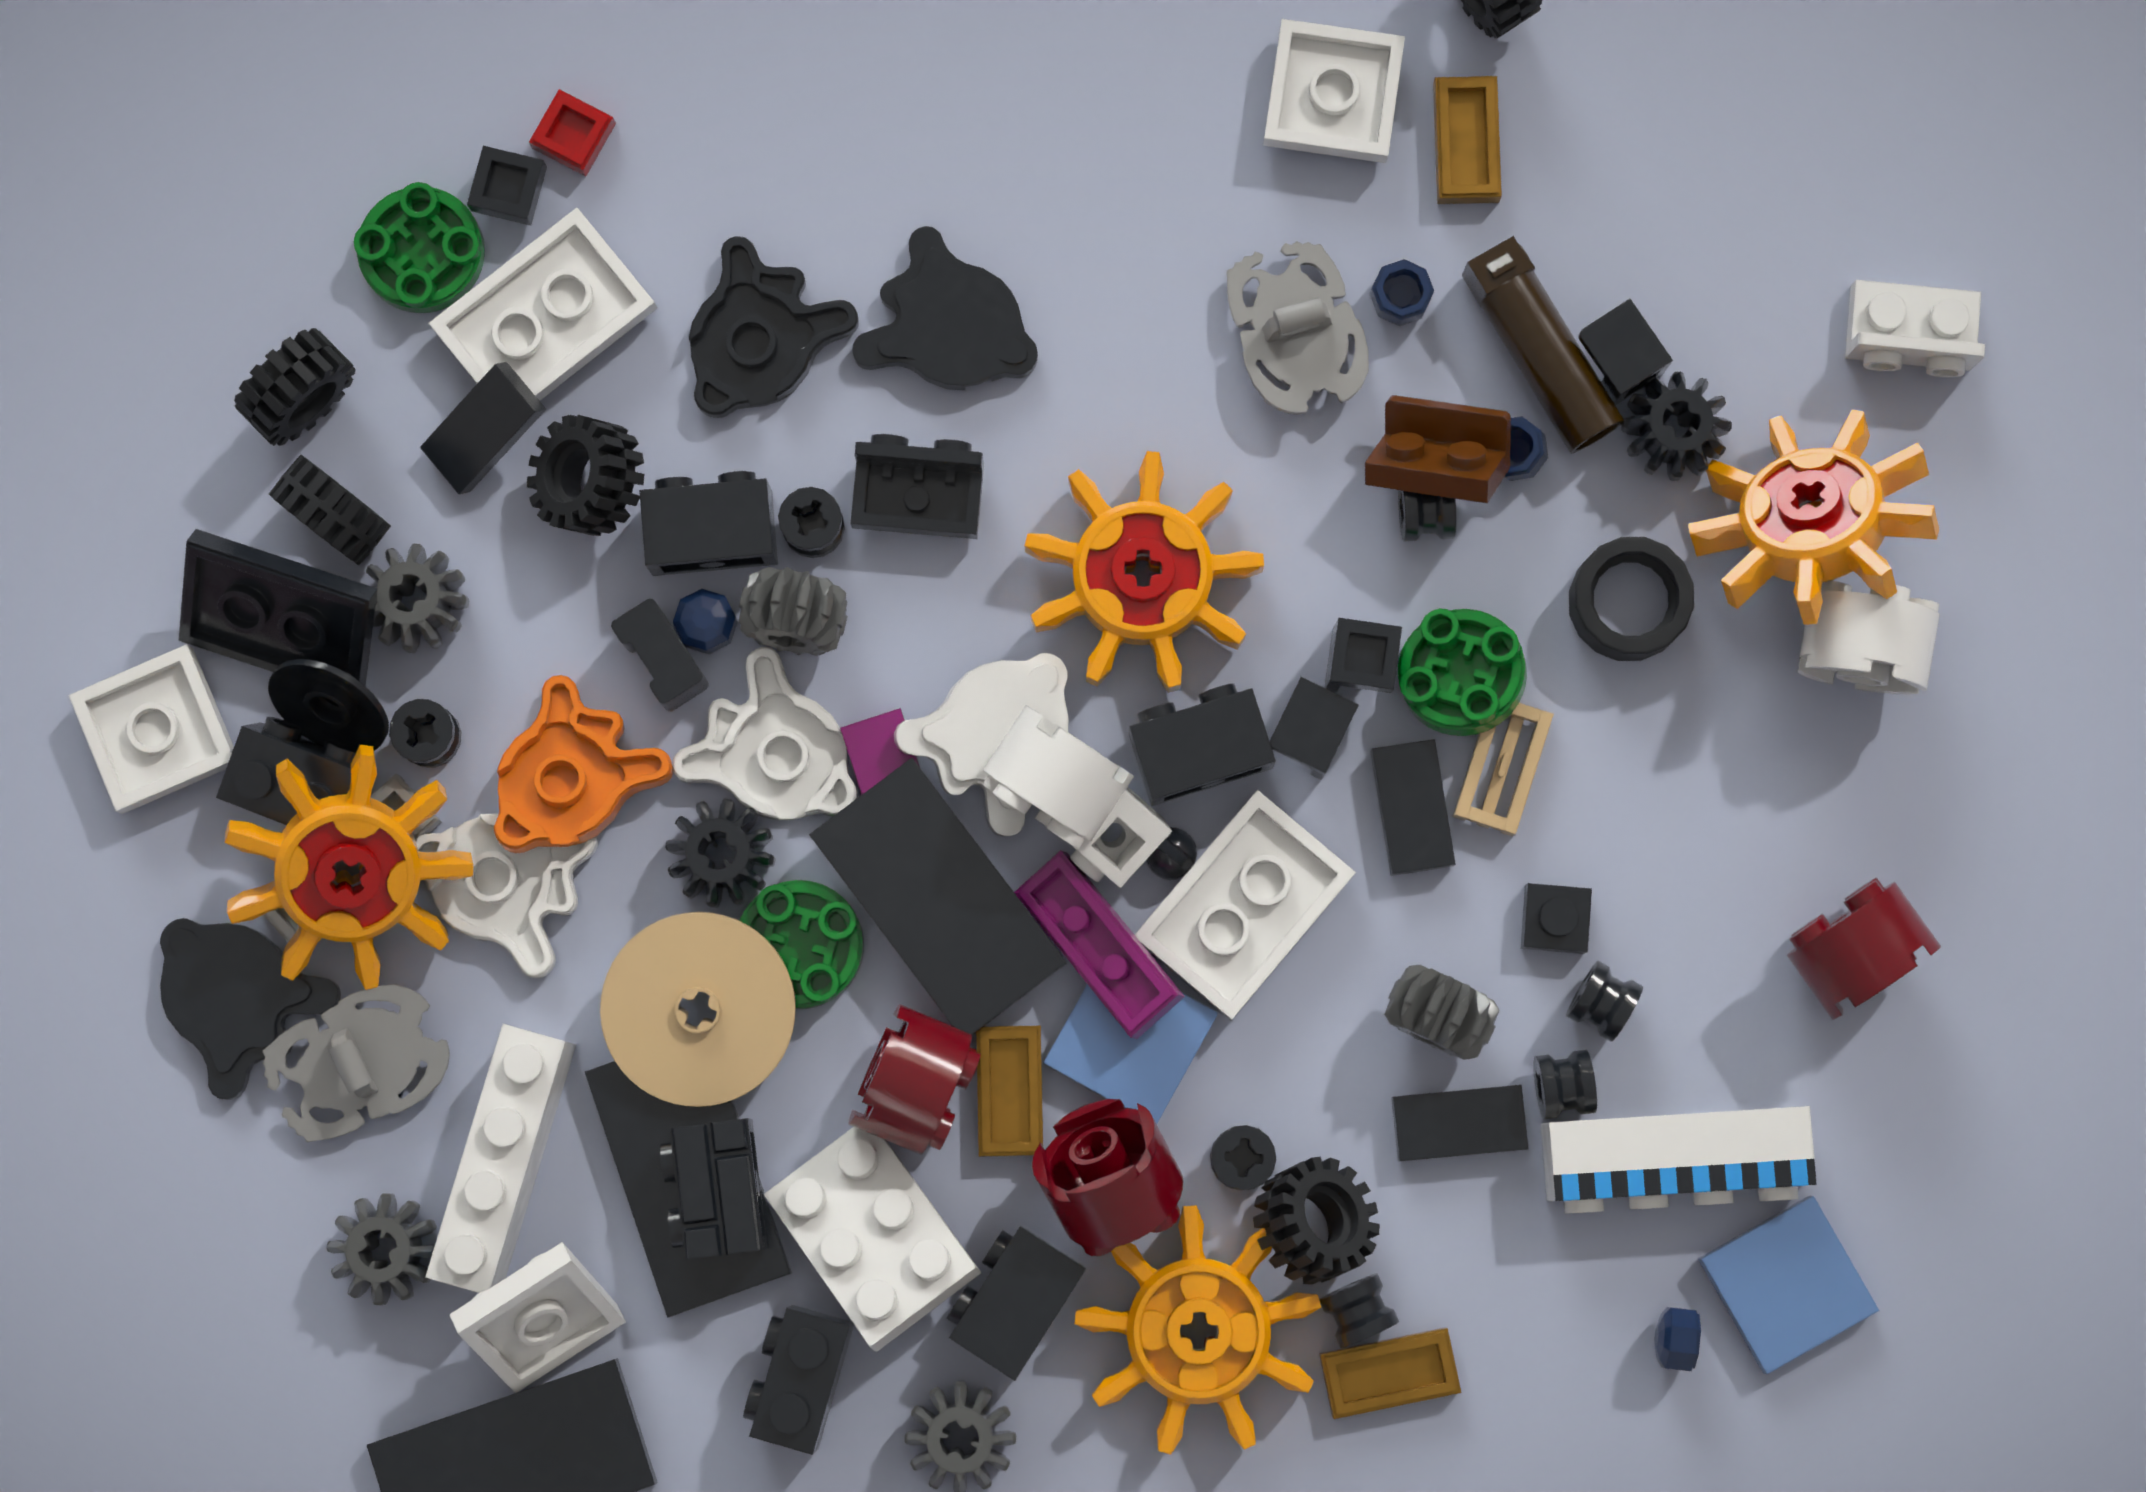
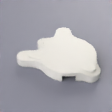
M770 647L757 648L746 659L749 699L747 702L737 705L724 698L713 701L708 710V728L705 738L699 743L679 750L673 758V772L681 781L688 784L711 783L723 787L731 792L743 806L754 809L761 817L773 820H796L816 814L834 816L857 799V788L848 773L847 748L841 729L833 716L821 705L793 689L787 680L781 658L774 649Z
M1050 653L1037 654L1026 661L1001 660L980 665L967 672L951 688L945 701L936 711L925 717L905 720L900 723L894 732L895 744L905 754L925 756L931 759L936 766L941 787L947 794L960 795L973 784L980 785L984 790L986 817L989 828L995 834L1001 836L1018 834L1024 825L1025 814L993 794V791L983 785V782L989 775L983 769L1025 705L1068 732L1069 718L1064 696V689L1068 678L1066 666L1060 658Z
M498 813L481 814L478 818L468 820L456 828L451 827L442 833L423 834L416 838L415 841L420 852L456 850L470 852L472 855V877L456 880H424L428 890L432 893L435 905L440 911L443 920L453 929L472 938L496 942L502 945L513 956L522 972L529 977L542 978L553 970L556 957L543 928V919L550 913L567 916L577 909L578 896L573 881V872L595 853L598 847L597 836L584 843L568 847H536L524 853H512L505 850L497 841L494 825Z

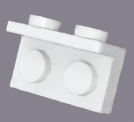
M1855 280L1850 287L1845 359L1864 360L1863 367L1875 371H1896L1902 368V364L1925 366L1926 373L1936 377L1963 376L1965 370L1970 371L1985 355V344L1978 343L1981 292Z

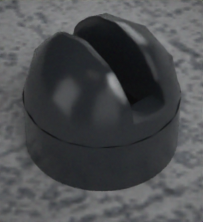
M1170 827L1172 832L1165 840L1188 858L1180 866L1168 854L1157 848L1148 857L1146 862L1150 870L1158 877L1166 880H1176L1184 877L1195 864L1197 849L1194 840L1187 832L1179 828Z

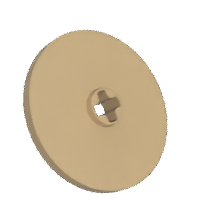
M686 912L660 919L638 932L620 950L612 962L604 981L600 1002L603 1035L614 1061L622 1072L639 1088L656 1098L673 1104L695 1107L726 1103L747 1094L760 1085L777 1067L786 1052L793 1033L796 1012L792 980L783 959L765 937L749 925L735 918L711 912ZM698 992H704L710 996L708 1007L717 1011L714 1020L703 1018L698 1026H693L686 1022L689 1012L680 1007L682 998L693 1000Z

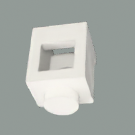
M1127 786L1092 841L1085 838L1079 849L1075 848L1076 850L1070 858L1097 883L1106 875L1121 888L1168 837L1172 830L1158 812ZM1112 823L1120 824L1122 826V833L1117 840L1106 842L1101 839V835Z

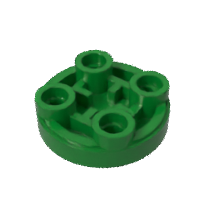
M422 182L411 183L404 189L395 191L380 200L366 215L361 227L355 233L353 241L360 270L374 292L393 307L413 313H430L450 307L473 288L484 264V238L470 210L450 193L433 188L427 183Z
M1442 608L1432 610L1425 615L1421 624L1408 637L1399 657L1398 682L1410 711L1427 727L1447 735H1476L1496 727L1516 709L1526 687V661L1517 635L1504 622L1483 611L1473 609L1448 610Z
M791 880L768 886L750 902L739 920L765 937L783 959L792 980L796 1009L814 1008L832 1001L849 987L859 971L864 953V937L860 921L849 903L839 893L823 884L807 880Z

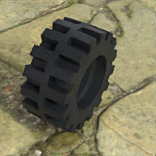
M300 455L269 492V495L283 508L357 565L364 561L391 527L382 517L303 455Z

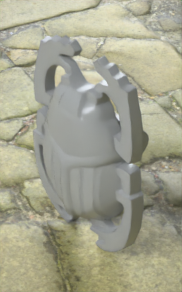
M1296 241L1292 245L1285 243L1280 250L1285 256H1299L1291 260L1286 271L1280 275H1272L1262 269H1251L1262 262L1263 254L1259 252H1254L1252 256H1244L1241 262H1236L1232 269L1227 270V295L1231 315L1237 328L1250 322L1254 327V330H1243L1240 332L1241 343L1244 349L1242 353L1244 363L1253 386L1267 404L1281 412L1300 415L1306 414L1309 408L1307 401L1311 399L1313 392H1320L1323 388L1332 394H1336L1340 403L1351 399L1365 381L1369 371L1365 333L1359 319L1355 318L1350 304L1344 301L1334 307L1333 299H1341L1346 295L1345 285L1336 265L1321 244L1313 245L1310 242L1301 244ZM1300 265H1311L1317 268L1326 279L1327 285L1320 287L1317 283L1313 282L1307 274L1301 272ZM1251 279H1257L1259 282L1257 297L1254 305L1247 308L1243 301L1244 285ZM1350 335L1354 337L1355 353L1347 374H1342L1339 371L1348 353V336ZM1262 362L1264 368L1273 378L1279 382L1283 381L1290 389L1285 391L1276 387L1262 374L1256 363Z
M396 984L382 985L368 990L364 989L346 996L338 1002V1005L321 1014L322 1020L329 1027L328 1029L320 1031L317 1020L312 1018L301 1021L278 1036L263 1050L265 1059L262 1064L266 1069L264 1076L268 1080L267 1087L275 1091L281 1084L278 1071H280L286 1079L299 1083L304 1090L303 1100L300 1105L301 1118L293 1108H283L282 1117L287 1119L288 1127L294 1128L296 1134L303 1136L307 1143L331 1139L355 1131L362 1126L365 1120L358 1110H361L364 1106H367L369 1117L376 1119L389 1113L396 1114L404 1111L428 1096L441 1083L448 1068L450 1052L447 1040L441 1039L435 1042L431 1038L423 1037V1032L418 1027L422 1020V1013L428 1011L430 1007L427 1000L416 991ZM367 1001H386L400 1006V1011L396 1013L383 1008H363L358 1010L355 1006L357 1003ZM307 1039L309 1046L305 1050L304 1055L298 1060L297 1066L288 1068L286 1055L289 1048L297 1041ZM420 1062H426L425 1074L416 1088L403 1099L399 1098V1094L411 1083L416 1075ZM315 1107L321 1109L332 1108L341 1110L344 1117L336 1122L323 1123L316 1120L310 1114V1110Z

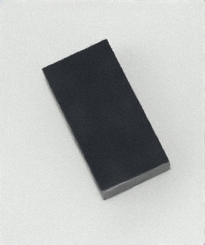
M507 362L494 364L420 446V449L459 495L468 493L475 488L545 412L546 408Z
M1435 739L1372 748L1370 753L1390 875L1454 867L1456 863Z
M1522 1085L1391 1097L1398 1162L1529 1149Z

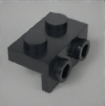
M874 434L871 436L870 442L855 443L856 470L850 522L852 529L968 539L978 538L984 474L983 453L971 451L972 445L968 442L950 439L934 441V448L908 446L909 439L892 434Z
M267 717L265 723L259 722L241 726L216 798L287 825L297 812L280 791L276 777V765L285 759L291 761L304 774L312 793L320 800L329 796L348 793L351 783V763L358 749L334 740H325L324 746L301 738L304 729L300 726L279 718Z

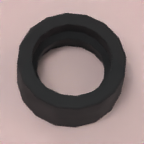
M1620 537L1599 546L1578 568L1569 589V616L1578 636L1596 653L1616 661H1642L1663 652L1686 629L1694 609V583L1684 561L1667 545L1647 537ZM1621 563H1639L1651 568L1662 579L1668 592V608L1663 621L1654 630L1640 636H1625L1612 631L1600 620L1594 607V590L1599 578L1609 568Z

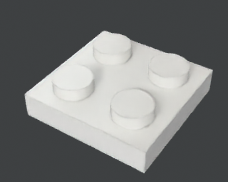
M1282 19L1263 146L1386 163L1389 155L1405 36Z
M187 644L68 695L116 812L124 814L227 768L234 746L194 649Z
M563 1242L546 1253L534 1257L527 1265L490 1289L478 1293L471 1301L449 1314L460 1337L515 1393L626 1323L617 1303Z

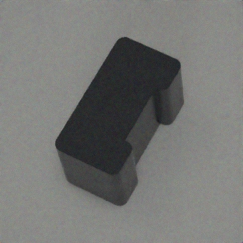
M645 600L612 622L611 628L619 641L629 652H637L652 675L653 680L650 682V689L667 711H674L708 688L709 683L655 600Z

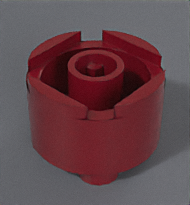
M1877 877L1872 879L1845 898L1844 904L1849 909L1846 913L1831 923L1821 914L1794 932L1789 939L1795 948L1787 954V957L1832 1020L1843 1015V1008L1839 1002L1846 997L1856 1008L1917 967L1918 965L1915 962L1917 958L1913 952L1921 946L1925 947L1930 956L1941 948L1939 942L1896 882L1883 887Z
M899 1004L893 1015L903 1020V1023L898 1032L886 1027L858 1092V1095L864 1097L862 1103L867 1104L865 1113L862 1114L852 1109L848 1124L922 1155L927 1146L941 1150L955 1118V1114L950 1112V1108H947L956 1086L965 1090L969 1086L981 1053L976 1052V1049L970 1047L972 1034Z
M1105 1099L1084 1105L1064 1116L1053 1126L1057 1136L1048 1145L1046 1150L1040 1142L1034 1152L1032 1169L1037 1182L1066 1234L1075 1243L1081 1245L1085 1253L1090 1256L1098 1257L1105 1255L1115 1247L1131 1243L1150 1232H1163L1171 1228L1180 1216V1209L1177 1204L1183 1191L1182 1172L1150 1111L1138 1103V1110L1125 1108L1121 1099Z

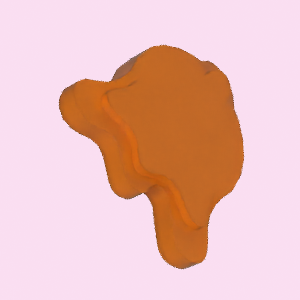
M562 675L552 676L545 681L542 687L541 708L536 720L526 731L514 739L502 755L497 769L499 776V814L494 825L497 841L505 850L512 853H524L536 847H568L584 843L598 836L610 825L626 800L635 793L662 786L672 778L673 766L669 755L659 748L619 749L616 744L625 730L621 715L614 711L595 710L584 707L576 684L569 677Z

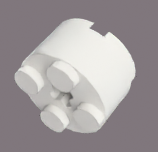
M1837 581L1823 582L1821 587L1823 603L1817 624H1809L1804 627L1797 672L1807 678L1832 685L1836 672V678L1855 683V689L1905 695L1918 694L1919 689L1926 691L1940 616L1938 613L1939 603L1926 599L1909 598L1911 590L1896 585L1897 593L1889 599H1885L1873 589H1870V594L1852 592V586Z
M1025 705L983 769L989 774L983 785L993 791L994 795L1023 814H1026L1033 804L1040 809L1035 819L1047 826L1046 828L1077 849H1079L1085 838L1092 841L1134 777L1027 705Z

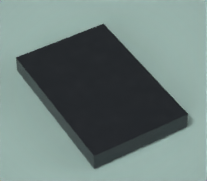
M195 529L186 541L178 641L274 672L280 664L289 660L306 659L318 661L351 674L366 687L378 589Z

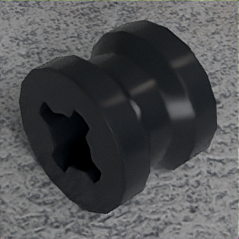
M815 487L799 488L789 494L781 504L778 515L779 527L787 544L797 554L809 558L824 557L834 551L842 541L845 526L841 509L835 498L824 489ZM816 507L814 513H812V514H808V515H806V516H802V515L799 514V513H801V514L804 515V514H806L807 512H812V511L814 510V508Z
M1398 490L1399 523L1403 542L1416 541L1422 534L1433 533L1441 539L1455 538L1456 500L1454 498Z
M415 699L404 703L395 711L390 721L389 737L393 747L402 757L420 767L435 768L446 764L456 755L461 745L462 732L458 720L442 705L432 700ZM433 718H436L432 723L421 724L423 722H431ZM414 731H415V732H416L417 744L413 747L412 745H413V744L415 743V741H416V740H415V737H414Z
M1596 961L1577 990L1566 1016L1575 1022L1586 1020L1597 1026L1601 1037L1613 1042L1636 1007L1642 994L1643 986L1633 980L1627 982L1618 980L1612 976L1610 967L1600 961Z
M1587 1049L1572 1051L1568 1058L1555 1060L1549 1054L1534 1056V1083L1538 1106L1543 1119L1558 1118L1563 1110L1575 1109L1581 1115L1596 1113V1082L1592 1061Z
M1248 1125L1234 1126L1221 1133L1213 1143L1210 1153L1211 1169L1216 1178L1229 1188L1236 1190L1255 1189L1264 1184L1274 1171L1276 1164L1275 1147L1269 1136L1259 1128Z
M1377 1273L1350 1283L1319 1299L1323 1311L1333 1315L1338 1326L1335 1337L1340 1348L1365 1340L1399 1322L1394 1309L1384 1305L1380 1296L1383 1285Z

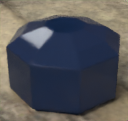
M1403 259L1381 267L1371 288L1370 297L1378 317L1402 326L1422 319L1434 294V288L1425 268Z
M1523 416L1511 418L1510 469L1505 478L1509 481L1533 478L1548 459L1546 435Z
M702 588L680 599L673 619V624L685 647L705 654H711L731 644L738 623V619L725 595Z
M1666 1307L1661 1313L1655 1330L1654 1344L1656 1358L1662 1368L1683 1371L1695 1369L1701 1337L1700 1314H1697L1696 1310Z

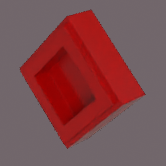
M559 89L533 133L529 144L532 149L587 176L616 122L612 116Z

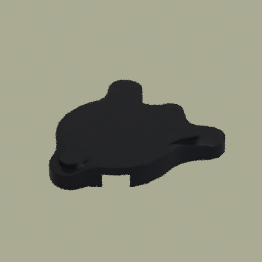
M924 226L916 229L909 239L911 259L909 268L904 273L884 283L880 289L882 303L896 313V319L889 325L865 332L856 338L852 350L857 365L867 370L894 366L908 368L927 382L949 390H965V387L979 385L990 379L993 382L1004 377L1023 378L1029 375L1036 367L1038 351L1036 344L1025 332L1019 305L1012 291L999 277L984 268L966 264L957 259L947 249L941 233L935 228Z
M740 236L731 237L723 243L721 249L722 274L720 283L714 293L701 305L692 321L689 334L691 359L697 378L694 400L701 412L713 418L725 417L737 409L762 407L783 400L793 393L806 378L816 355L826 345L852 335L859 326L858 313L855 307L848 301L834 300L814 305L803 304L800 301V297L806 287V281L802 271L796 267L765 266L760 261L753 243L746 237Z
M181 918L169 923L161 934L160 945L164 955L160 982L162 1006L167 1019L177 1032L191 1042L202 1054L207 1066L208 1087L211 1093L219 1099L232 1100L240 1097L246 1090L250 1071L254 1064L265 1059L263 1050L286 1031L284 1025L287 1017L292 1014H323L328 1009L338 1005L340 1001V987L330 979L299 973L292 981L282 976L281 960L283 952L265 934L250 927L230 923L201 925L193 920ZM293 1046L289 1048L287 1054L291 1052Z

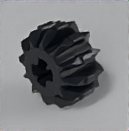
M1681 371L1672 374L1668 388L1660 379L1652 377L1645 384L1647 396L1635 393L1629 399L1627 406L1636 416L1625 418L1621 424V430L1628 435L1640 436L1629 445L1627 452L1630 457L1639 456L1644 452L1651 456L1644 468L1647 474L1653 475L1663 462L1667 463V474L1671 481L1680 480L1683 476L1685 465L1696 476H1700L1708 469L1706 457L1719 459L1724 454L1726 447L1717 437L1727 435L1732 429V422L1725 418L1713 416L1726 405V401L1723 396H1715L1706 401L1702 395L1708 388L1709 383L1707 379L1700 378L1690 390L1686 389V379ZM1671 415L1677 416L1679 426L1689 427L1682 438L1675 437L1674 427L1664 425Z
M726 798L720 804L718 818H714L711 808L705 801L697 803L696 812L702 823L696 827L687 818L679 816L675 824L682 832L689 835L687 841L667 840L665 846L666 850L670 853L686 856L685 859L675 862L668 867L669 875L672 878H682L693 873L683 888V894L693 899L708 884L706 904L711 908L719 907L723 888H727L729 896L735 905L744 904L745 895L739 884L746 880L753 888L759 891L763 890L766 882L752 871L754 865L766 868L773 867L776 861L772 854L755 851V848L768 844L773 839L772 832L765 828L748 833L755 825L759 817L758 813L754 809L748 808L734 822L735 803L732 799ZM718 838H726V843L737 852L732 863L724 859L726 867L723 869H716L715 863L705 856L707 847L710 844L715 848L718 847L715 841Z

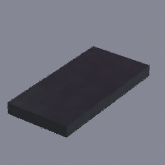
M913 758L909 759L809 834L953 1027L972 1035L1067 964Z
M615 1061L585 1071L667 1318L792 1273L768 1201L764 1196L765 1192L761 1181L760 1186L768 1249L685 1260L683 1247L672 1248L668 1229V1209L679 1207L676 1182H664L660 1160V1144L671 1142L670 1128L739 1119L733 1100L722 1104L701 1107L683 1106L663 1101L634 1084L622 1072Z
M618 1358L367 1444L381 1492H635L658 1483Z

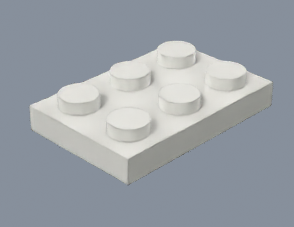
M575 208L430 321L429 325L476 383L485 376L494 364L507 362L540 401L658 308L653 299L582 212Z
M1257 790L1141 926L1135 936L1151 954L1231 1021L1356 872Z
M856 1127L851 1128L764 1194L869 1347L875 1352L879 1351L981 1274V1271L889 1143Z

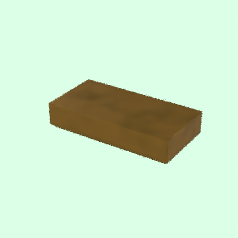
M1497 76L1435 77L1433 82L1437 204L1499 203L1502 191Z
M1041 1025L983 1027L976 1032L977 1052L981 1053L977 1065L979 1157L1034 1155L1040 1142L1043 1145Z
M1446 1327L1319 1353L1333 1419L1462 1393L1450 1336Z

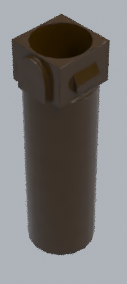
M1512 236L1468 261L1462 277L1480 307L1483 308L1571 454L1576 453L1614 431L1623 423L1624 419L1534 273L1535 266L1523 247Z

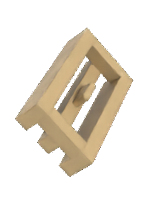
M1522 703L1517 705L1511 714L1482 809L1471 807L1496 727L1478 734L1452 817L1463 821L1468 820L1488 829L1493 828L1512 837L1516 835L1551 725L1553 713ZM1527 720L1535 723L1506 817H1502L1494 813L1523 722Z

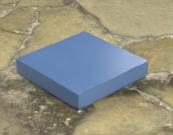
M1087 984L1043 1063L1106 1099H1121L1125 1108L1138 1110L1137 1103L1146 1107L1157 1124L1216 1019L1218 1012L1182 993L1185 997L1142 1036L1134 1039L1130 1038Z
M1814 1196L1802 1199L1698 1258L1764 1374L1773 1372L1880 1311Z

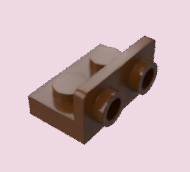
M1392 395L1385 403V434L1365 462V485L1488 504L1510 469L1511 415L1507 411Z

